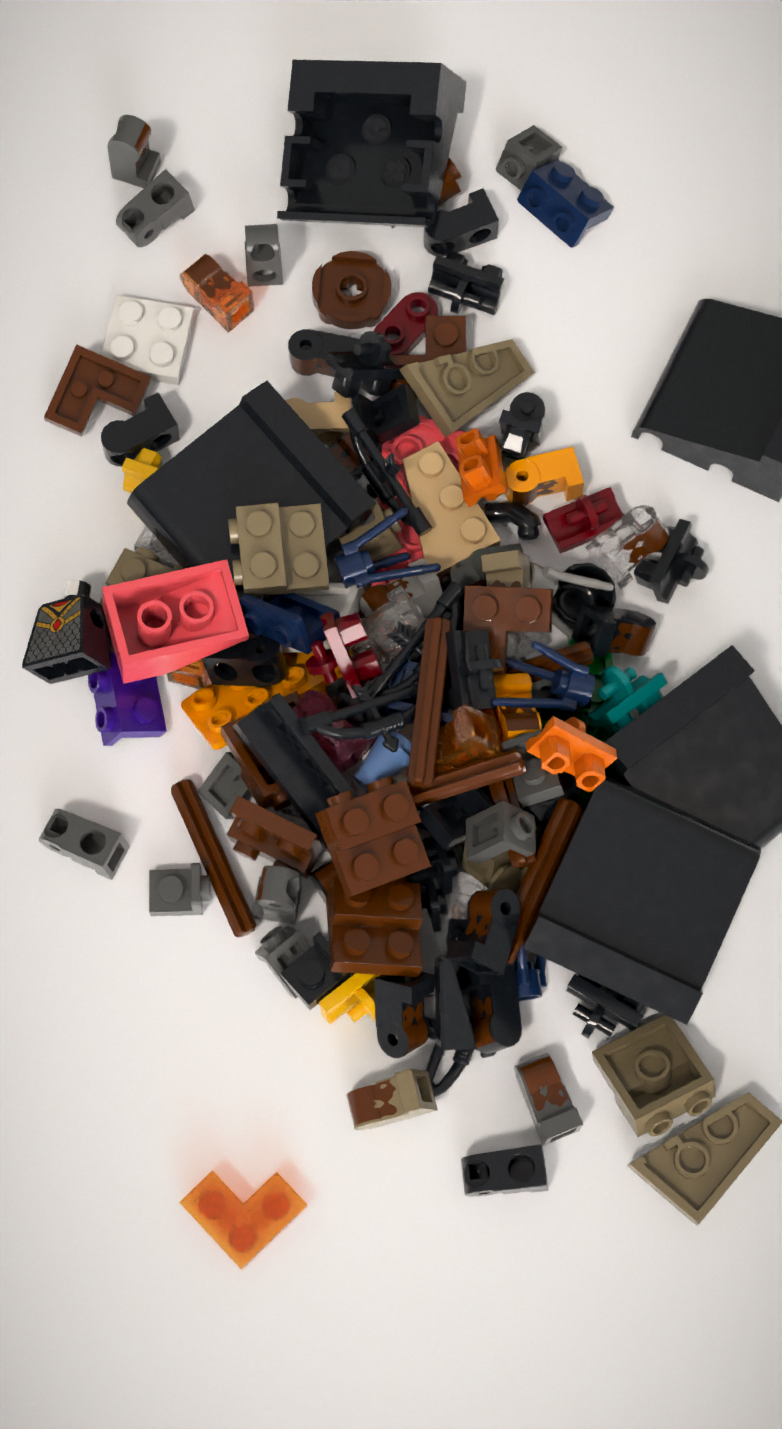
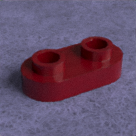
M414 292L406 295L375 327L374 331L380 332L384 336L386 343H390L392 350L389 355H409L425 338V316H438L437 304L428 294ZM414 307H421L424 309V311L421 313H415L411 309ZM393 333L398 335L399 338L389 340L386 336Z

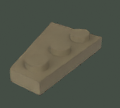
M513 339L473 348L467 352L440 356L426 362L407 364L399 369L444 437L454 433L535 373Z
M747 1092L707 1116L699 1123L632 1161L627 1166L692 1223L698 1226L779 1128L782 1120Z

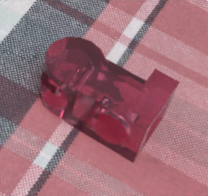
M308 690L300 697L292 710L301 719L320 711L327 710L331 712L337 709L333 700L325 693L317 690ZM346 719L332 723V726L335 728L353 727ZM319 732L311 733L340 773L359 763L376 739H335Z

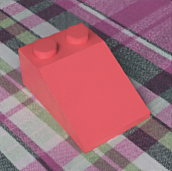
M227 559L102 587L103 610L123 684L167 674L249 639V633Z

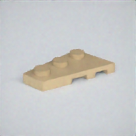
M439 441L403 459V471L409 497L415 507H420L433 527L431 531L421 537L418 536L425 561L428 564H440L441 569L435 572L438 578L449 574L455 563L467 559L472 552L487 547L500 546L501 539L479 504L476 503V505L468 507L463 500L461 476Z

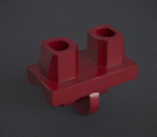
M611 487L589 496L581 495L574 502L543 514V521L560 554L627 527L628 524L626 516L616 502Z
M332 611L321 615L320 619L331 649L326 650L321 640L311 643L310 647L314 655L305 662V667L309 675H323L325 682L330 684L338 679L334 669L339 666L353 699L358 696L355 695L352 684L363 687L362 684L366 683L367 680L371 681L376 676L382 674L381 666L373 648L352 657L349 653L348 646L368 639L359 614L355 613L335 619Z

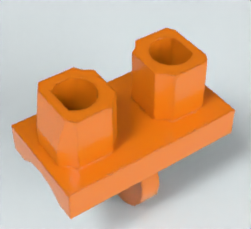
M478 428L458 435L456 437V446L458 449L463 500L468 507L476 505L481 498L488 501L496 500L497 497L506 492L508 486L507 476L503 471L500 442L495 435L484 438Z
M553 716L540 734L526 741V752L541 759L542 769L552 774L565 771L575 776L577 787L587 792H592L605 780V769L617 759L616 749L585 733V723L576 717H571L564 722Z

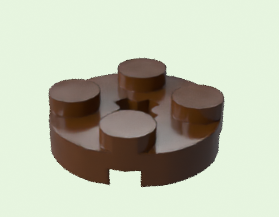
M357 251L340 252L332 256V261L326 263L323 267L321 264L312 280V299L314 306L319 312L321 321L343 329H360L378 325L382 315L387 311L391 300V279L386 269L384 272L382 267L376 264L377 260L372 256ZM349 284H356L357 290L362 292L354 297H349L342 293L341 290H346Z

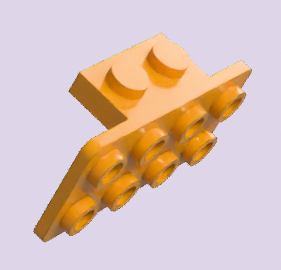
M349 650L351 657L354 656V654ZM303 652L283 653L289 671L285 679L276 685L257 687L209 684L181 702V708L211 748L214 750L222 749L227 744L220 734L221 726L248 714L264 700L278 693L284 697L297 691L306 706L309 705L317 692L329 699L325 687L330 684L325 682L323 675H309L305 667V662L314 655L313 652L308 655ZM338 666L334 670L338 679H340L343 675Z

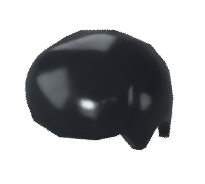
M592 563L574 564L564 572L613 584L614 588L612 591H605L558 580V589L553 596L552 612L570 628L574 629L583 603L606 607L615 606V583L604 569ZM591 619L587 629L593 628L597 623Z

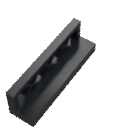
M278 693L264 700L232 727L310 829L317 834L320 842L329 852L315 814L329 808L326 799L349 790L352 791L354 798L359 796L311 733L305 734L302 731L300 719L282 695Z

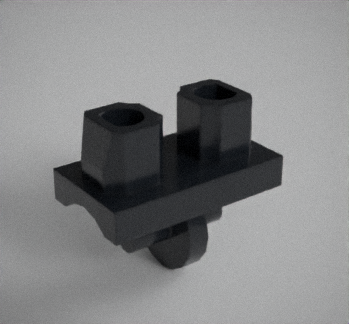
M453 251L449 252L445 258L437 255L433 262V272L428 292L452 300L450 311L459 314L463 305L494 315L498 308L505 279L502 278V269L490 264L483 266L481 270L467 266L468 260L465 256Z
M368 331L362 334L358 343L354 345L353 351L329 352L326 364L336 371L332 389L344 398H352V396L358 394L362 381L361 388L370 395L378 397L388 393L392 380L405 379L399 370L405 365H395L389 357L392 350L391 345L388 342L386 343L384 336L377 331Z
M530 392L521 393L511 402L510 411L503 409L499 420L501 434H504L500 445L502 456L516 461L527 458L531 443L540 446L543 437L542 420L545 417V406L543 400L538 395Z
M679 519L676 527L661 525L668 534L669 539L665 546L657 551L662 553L659 561L643 558L634 570L637 583L652 589L657 601L666 604L669 603L678 584L687 587L691 579L702 580L709 571L708 565L701 559L705 551L697 546V539L690 533L692 524L690 521Z
M453 630L446 632L447 667H450L451 684H448L444 690L446 705L454 707L455 711L492 710L497 708V706H493L491 700L496 697L493 672L503 670V663L501 659H491L488 630Z
M574 974L566 991L595 1008L593 1012L578 1003L572 1015L587 1023L581 1035L589 1039L596 1028L610 1037L616 1025L603 1018V1014L632 1031L637 1028L644 1016L640 1013L644 1007L643 1004L622 994L616 999L602 991L603 985L582 975L577 976Z

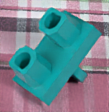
M609 666L602 671L601 678L604 686L598 689V695L601 699L608 700L585 716L591 727L603 726L608 735L612 737L633 721L629 713L636 708L641 715L663 698L660 689L668 684L663 673H657L652 678L644 675L636 678L637 674L631 667L622 671L616 666Z

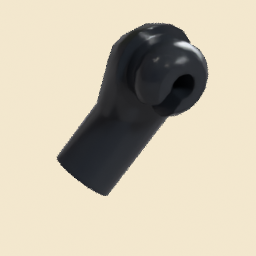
M518 502L485 503V515L490 523H513L518 526L517 534L520 539L534 540L538 538V526L541 525L539 515Z

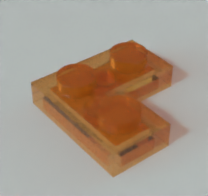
M212 1170L179 1202L241 1271L308 1207V1204L278 1172L271 1176L243 1203Z

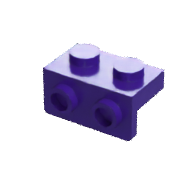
M111 653L110 670L88 675V686L94 694L97 710L95 724L97 730L101 732L104 746H113L121 738L161 737L167 732L156 676L123 684L115 653Z

